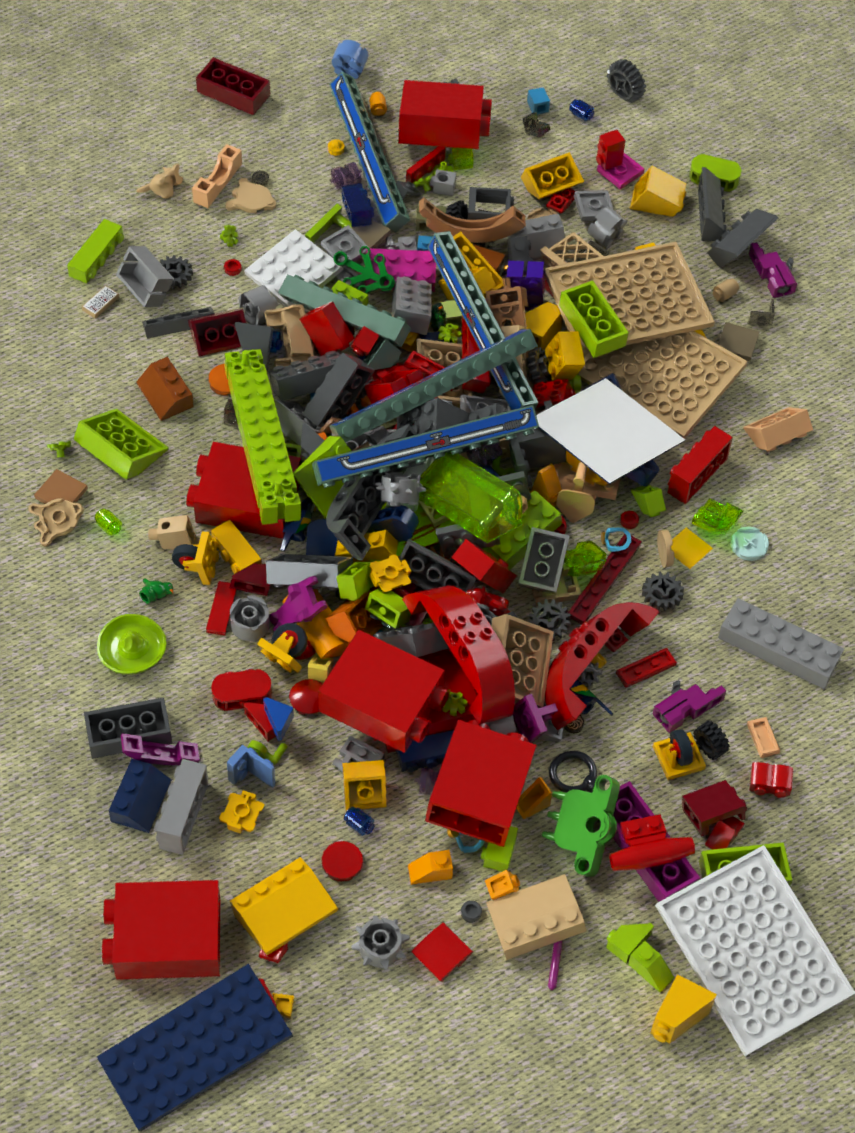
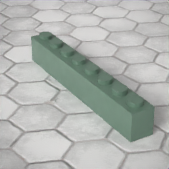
M287 274L278 291V294L285 300L294 304H303L304 308L309 310L333 301L346 325L357 330L365 326L379 335L378 338L387 339L391 344L402 347L411 330L406 323L407 320L400 316H397V318L392 317V314L385 310H382V312L377 311V308L370 304L365 306L355 298L352 300L348 299L343 293L338 292V294H335L328 287L324 286L321 288L313 281L309 280V282H306L298 275L293 277Z

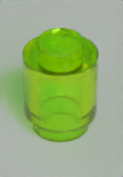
M103 508L95 514L96 524L108 535H115L120 532L122 521L110 510Z

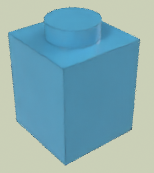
M544 87L528 90L527 103L532 114L548 113L550 99Z

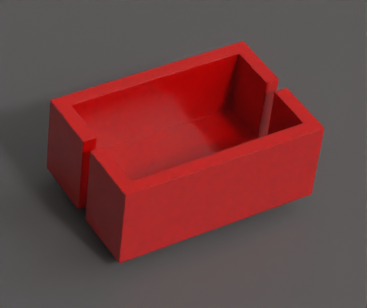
M420 369L392 371L380 377L382 383H380L379 379H376L366 384L364 388L372 405L424 379Z

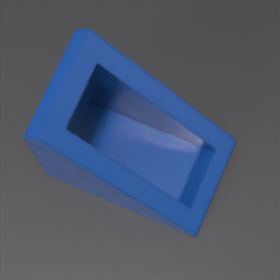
M264 698V710L279 742L284 738L294 718L293 707L270 698Z

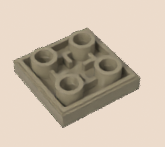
M365 216L352 227L365 244L372 249H375L391 234L390 228Z
M725 322L718 345L744 360L751 361L760 331Z

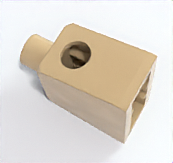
M188 515L161 518L158 522V528L149 529L148 531L149 540H159L163 549L174 550L179 545L195 544L196 534Z

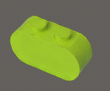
M700 154L693 158L689 177L694 184L699 185L702 167H706L720 179V184L724 191L730 192L738 187L741 167L737 162L706 154Z

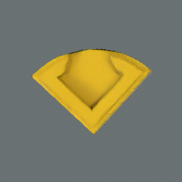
M273 993L272 997L277 1005L278 1012L284 1017L291 1018L294 996Z

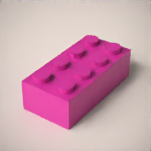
M370 248V258L375 273L380 275L379 267L374 261V257L377 254H382L386 257L385 266L387 273L394 277L395 283L397 277H409L411 280L416 281L424 280L432 284V292H435L436 263L430 251ZM383 257L378 258V262L383 260ZM373 279L366 280L365 286L375 283L376 281ZM389 280L384 282L385 286L389 284Z

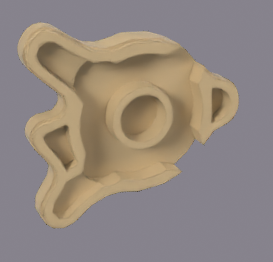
M241 178L239 180V187L232 191V196L236 199L226 202V209L229 211L240 209L249 213H257L258 210H273L276 207L275 199L272 198L270 191L265 186L250 183L246 178Z
M62 498L51 500L43 505L32 503L28 508L31 514L40 518L34 523V528L41 532L40 544L44 547H48L57 537L65 536L72 532L84 512V508L80 503L69 502Z

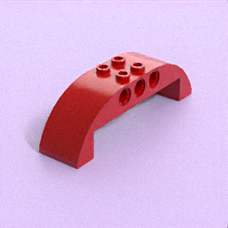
M443 586L404 596L402 600L411 615L428 612L478 695L469 710L477 723L480 725L512 716L515 705V685L510 661L501 641L476 602L466 592L455 586Z
M634 602L615 604L606 608L587 622L585 621L579 628L576 627L569 634V641H565L558 648L560 652L549 667L546 683V706L555 703L558 709L552 715L553 719H551L553 726L557 730L576 720L587 706L570 688L618 626L631 637L650 625L659 613L657 609Z

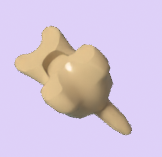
M175 164L172 168L163 167L164 172L155 175L149 184L136 190L137 193L152 190L156 195L164 199L172 197L174 194L173 186L179 185L183 181V177L179 176V164Z

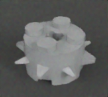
M387 472L385 475H382V482L375 483L378 486L376 489L381 490V501L390 502V506H401V503L418 505L420 492L426 491L425 485L420 484V476L411 473V477H409L408 475H403V472Z
M374 915L373 920L368 921L363 927L356 926L355 929L360 934V940L353 944L351 948L360 952L364 960V966L369 964L388 970V966L392 965L398 958L405 959L406 956L401 951L402 944L409 940L410 937L400 933L397 919L392 921L382 918L380 920L377 915Z

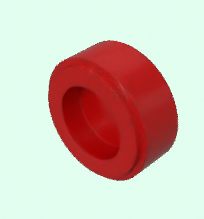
M230 259L224 263V271L227 275L236 276L242 270L241 263L236 259Z
M631 510L625 511L621 514L620 523L626 529H634L639 524V515Z

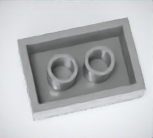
M532 527L518 583L519 586L556 595L570 536Z

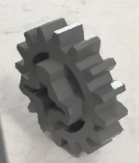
M175 255L172 258L166 256L165 261L160 259V263L174 278L171 285L172 290L175 289V286L182 288V284L187 286V281L192 280L193 269L192 264L188 263V259L182 260V256L176 258Z
M537 347L528 352L527 366L530 369L529 373L532 379L536 380V384L539 382H551L552 377L548 371L549 362L548 357L545 355V349L542 350V347Z
M659 572L658 576L652 573L651 578L647 577L642 586V596L645 597L644 602H650L651 607L657 606L656 609L658 611L660 608L667 611V607L673 610L675 605L679 606L680 601L683 599L684 587L681 586V580L675 581L676 576L669 577V572L666 575Z
M545 599V604L543 605L538 602V608L532 607L534 614H529V619H531L529 622L554 631L552 641H555V636L561 639V633H567L566 627L571 626L570 621H568L571 619L570 614L567 613L568 608H562V602L556 604L555 599L551 603H548V600Z

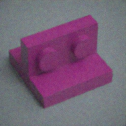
M529 694L525 695L514 705L512 715L519 734L524 735L529 740V743H533L548 731L544 722L553 719L552 715L558 709L555 703L538 708L533 695Z

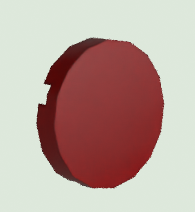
M346 841L330 844L324 850L321 858L323 871L329 878L339 882L353 879V877L361 872L363 866V857L359 848L353 843Z

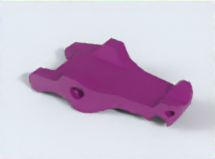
M311 576L288 587L289 594L285 603L276 612L269 614L270 622L274 625V632L285 623L310 622L317 614L327 609L326 601L317 602L312 586L318 583L316 576Z

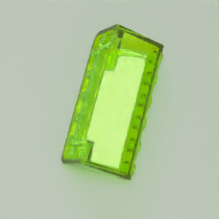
M445 453V457L435 459L420 475V484L426 488V491L420 492L419 500L486 543L523 525L522 497L519 491L459 454Z

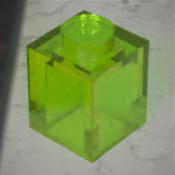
M451 147L448 161L449 164H452L453 170L473 169L474 155L472 149Z

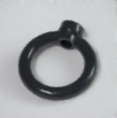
M566 751L557 755L551 762L549 778L554 787L561 792L567 793L570 790L577 789L587 790L592 793L597 779V767L593 759L587 754L580 751ZM567 759H579L588 766L589 775L585 777L582 784L569 786L558 779V766Z

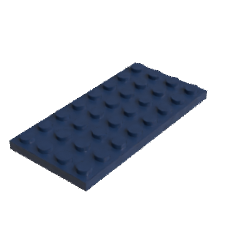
M247 964L96 1057L138 1131L141 1132L293 1037V1034L254 971Z

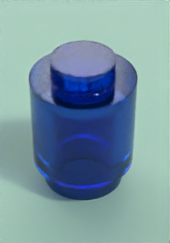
M574 99L569 107L571 113L583 121L591 120L595 113L594 107L581 99Z
M351 807L344 815L346 824L362 836L370 834L375 827L374 818L360 808Z

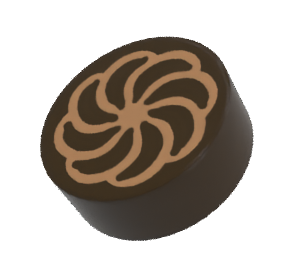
M579 715L576 720L564 726L565 730L572 734L581 732L584 726L583 717Z

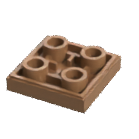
M56 469L34 494V497L44 504L60 498L76 503L88 487L79 480Z

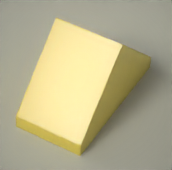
M315 654L308 663V679L324 683L332 670L334 658L321 659L318 654Z

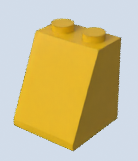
M652 165L636 182L630 209L674 217L684 207L683 200L687 193L685 191L687 183Z
M548 301L525 313L527 329H531L538 345L537 347H542V350H544L555 335L561 332L563 317L558 306Z
M677 974L654 1019L650 1034L657 1041L670 1044L710 1014L717 994Z

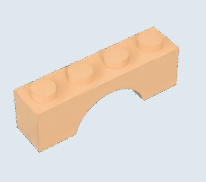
M228 144L225 145L218 154L212 174L207 179L200 177L193 186L194 203L206 208L210 207L242 165L240 149Z

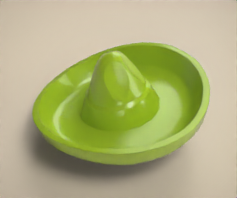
M125 614L112 619L103 627L97 641V653L101 662L108 669L123 675L138 674L153 668L162 659L166 649V637L162 628L152 619L138 614Z

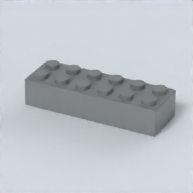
M737 598L721 625L718 636L719 639L823 689L827 686L844 651V648Z

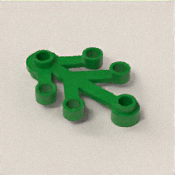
M362 246L359 250L365 267L350 260L343 251H338L334 254L333 260L335 264L341 267L346 265L361 273L352 278L346 277L343 280L344 283L351 280L350 286L354 287V284L369 279L375 280V283L358 287L360 291L362 288H366V294L377 289L387 292L395 286L394 277L387 273L385 266L386 257L384 255H375L374 261L378 264L380 275L374 272L370 258L371 249L369 247ZM367 249L368 252L364 255L363 250ZM341 257L345 258L344 262H340ZM379 257H383L381 262H378ZM389 280V284L385 286L384 282Z

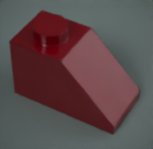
M254 563L232 575L229 588L267 596L270 584H267L266 564Z

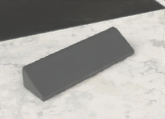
M206 307L144 320L142 324L148 339L190 330L188 320L215 313L212 307Z

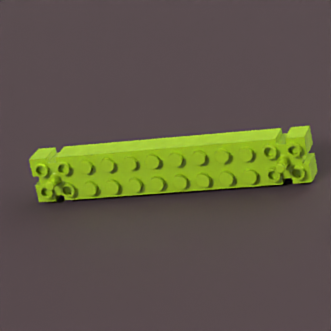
M261 349L244 350L242 354L239 351L225 353V373L228 379L257 505L260 508L262 525L278 523V519H285V522L301 520V502L297 493V486L266 367L263 364Z

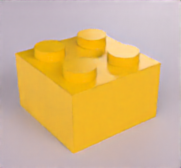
M579 331L558 332L546 346L545 355L548 357V371L551 374L552 380H573L585 366Z

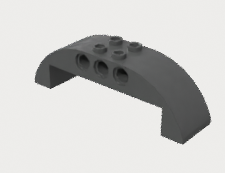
M408 424L388 435L377 445L418 434ZM415 461L408 463L409 466L398 469L397 466L391 467V471L388 472H403L404 474L407 468L423 465L424 462L416 464ZM379 471L372 472V476L361 478V476L353 477V481L344 483L331 503L326 517L328 529L351 556L357 560H363L371 545L364 538V535L385 504V502L381 501V490L376 489L378 486L375 485L376 482H382V475H385V473L380 474Z

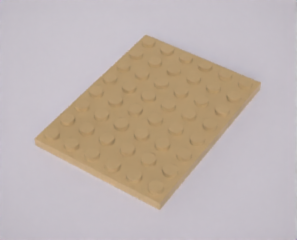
M677 242L544 268V276L568 331H575V329L559 307L561 292L592 280L629 332L626 345L714 327L715 321ZM580 338L583 354L590 353Z
M690 331L629 344L595 358L591 353L583 354L585 366L578 374L583 382L591 385L614 373L624 393L685 439L745 369L747 361L702 335Z

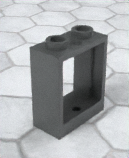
M470 187L468 220L487 219L502 213L475 211L476 202L505 204V211H507L514 205L511 189Z

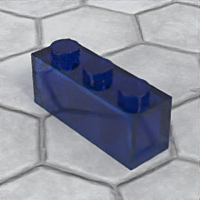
M361 183L341 186L342 202L351 227L371 225L374 209L371 207L367 190L363 189Z

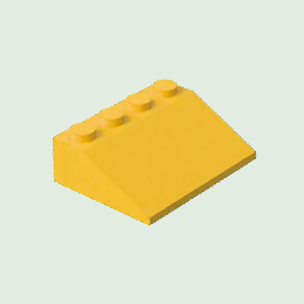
M301 857L230 900L235 918L266 955H269L338 911V907L317 876Z

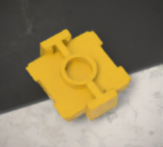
M396 554L389 556L388 559L379 562L376 560L370 563L371 573L369 577L375 587L380 586L383 593L411 583L409 578L411 569L406 560L401 562Z
M244 790L241 795L230 793L227 799L229 802L224 812H221L219 816L220 822L227 824L228 830L240 834L242 830L253 831L256 825L255 822L265 804L257 801L256 794Z

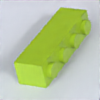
M103 219L67 264L69 276L86 284L90 279H93L97 270L104 266L108 256L114 253L115 247L122 243L124 239L122 226Z

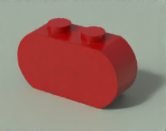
M247 669L240 672L229 671L219 674L211 685L213 702L222 711L244 709V704L247 702L264 704L263 699H271L272 696L271 679L261 669Z

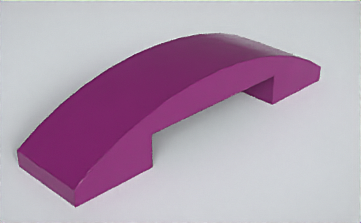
M121 735L122 752L135 760L157 765H181L182 759L197 763L200 761L198 743L179 741L176 745L142 741L141 736Z

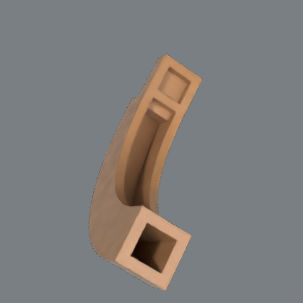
M422 198L419 201V213L422 217L427 218V227L436 233L450 231L452 236L462 232L472 243L503 239L526 226L525 215L514 206L491 218L466 220L442 212L426 198Z

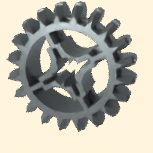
M620 59L611 64L606 76L613 93L630 103L639 100L646 92V85L644 83L646 80L643 79L640 69H637L636 64L633 65L627 59Z

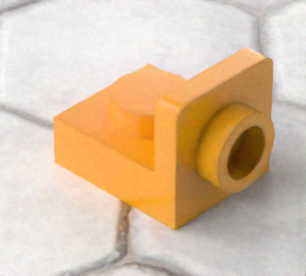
M508 870L485 880L492 900L519 891L520 881L517 875H513Z

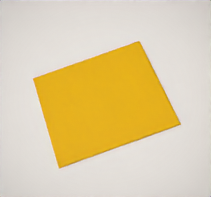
M688 528L683 529L672 539L671 551L673 550L674 557L689 569L713 549Z

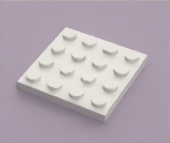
M295 229L245 269L244 272L245 275L259 286L265 285L271 296H274L276 300L285 307H288L294 303L285 300L278 294L287 274L293 277L298 275L304 281H313L319 285L318 287L322 288L342 272L343 268L335 264L331 256Z

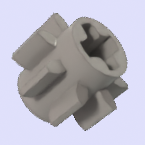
M591 662L581 674V683L586 681L591 686V682H599L597 675H602V670H597L599 663H595V665ZM586 670L588 672L593 671V675L590 673L586 675Z

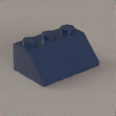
M131 759L109 808L110 821L150 833L172 779L149 763Z

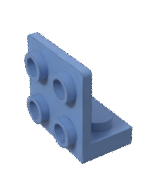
M242 744L227 761L228 781L234 785L239 780L242 781L249 771L273 788L275 786V768L273 763L268 759L258 756L254 749L247 748Z

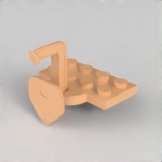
M568 462L554 464L562 488L558 493L556 506L570 522H577L592 514L597 497L616 500L620 479L607 486H601L596 483L592 485L585 480L587 466L582 462L578 465L577 473L572 470L573 466Z

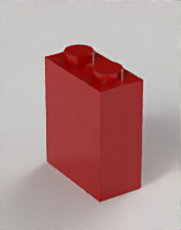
M333 301L309 311L300 318L301 323L321 356L329 351L337 352L338 349L342 351L350 346L349 343L355 339Z

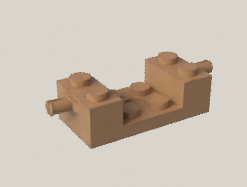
M503 278L504 289L486 291L487 304L499 327L504 326V323L510 320L512 326L521 325L524 326V329H527L525 307H528L526 288L521 286L511 288L510 278ZM530 350L526 352V361H528V352H530Z

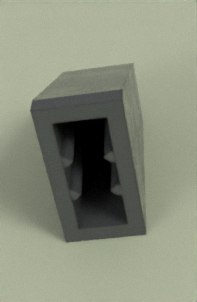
M235 322L242 350L261 349L263 364H265L266 370H268L274 327Z

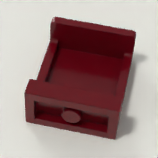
M726 780L682 796V810L701 836L709 834V825L735 815L741 821L746 819L747 805L745 801L739 798L735 788L730 786Z

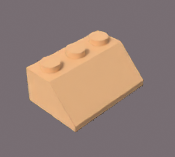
M787 407L743 427L758 449H763L767 452L777 449L776 446L780 444L791 443L792 439L796 437H805L807 432L813 430L808 410Z

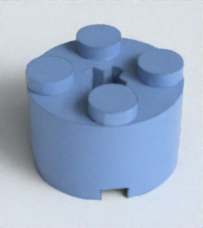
M343 40L342 43L338 44L331 60L332 66L335 69L334 72L339 75L343 71L354 77V79L359 78L369 56L367 49H362L360 47L361 44L356 41Z

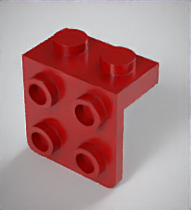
M557 379L545 383L539 382L532 389L538 401L536 407H543L544 402L550 400L552 405H555L575 395V390L571 388L569 379Z

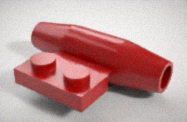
M661 814L620 822L621 832L625 843L629 847L610 854L609 859L613 871L640 870L672 863L695 854V845L692 837L666 838L667 830Z

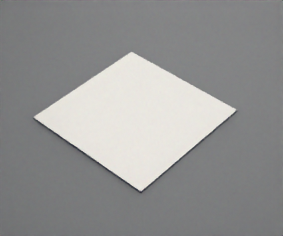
M606 378L536 415L539 424L538 428L608 484L615 482L685 442L683 437Z

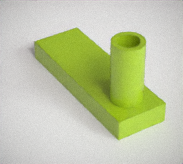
M336 204L305 234V237L314 243L334 223L342 228L348 225L352 228L355 224L341 215L342 206Z

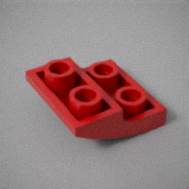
M444 922L431 931L411 951L441 982L456 967H460L473 953Z

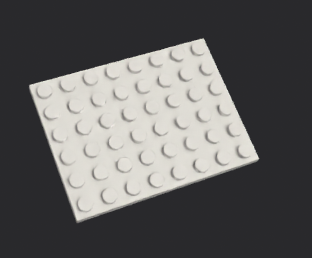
M764 845L655 905L703 987L717 994L714 1005L744 1056L751 1054L855 994L852 986Z

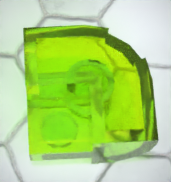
M709 498L692 518V524L710 534H726L734 527L744 510L728 502L724 506Z
M593 541L577 542L575 549L566 551L564 562L570 567L568 574L574 577L596 573L604 566L607 554Z

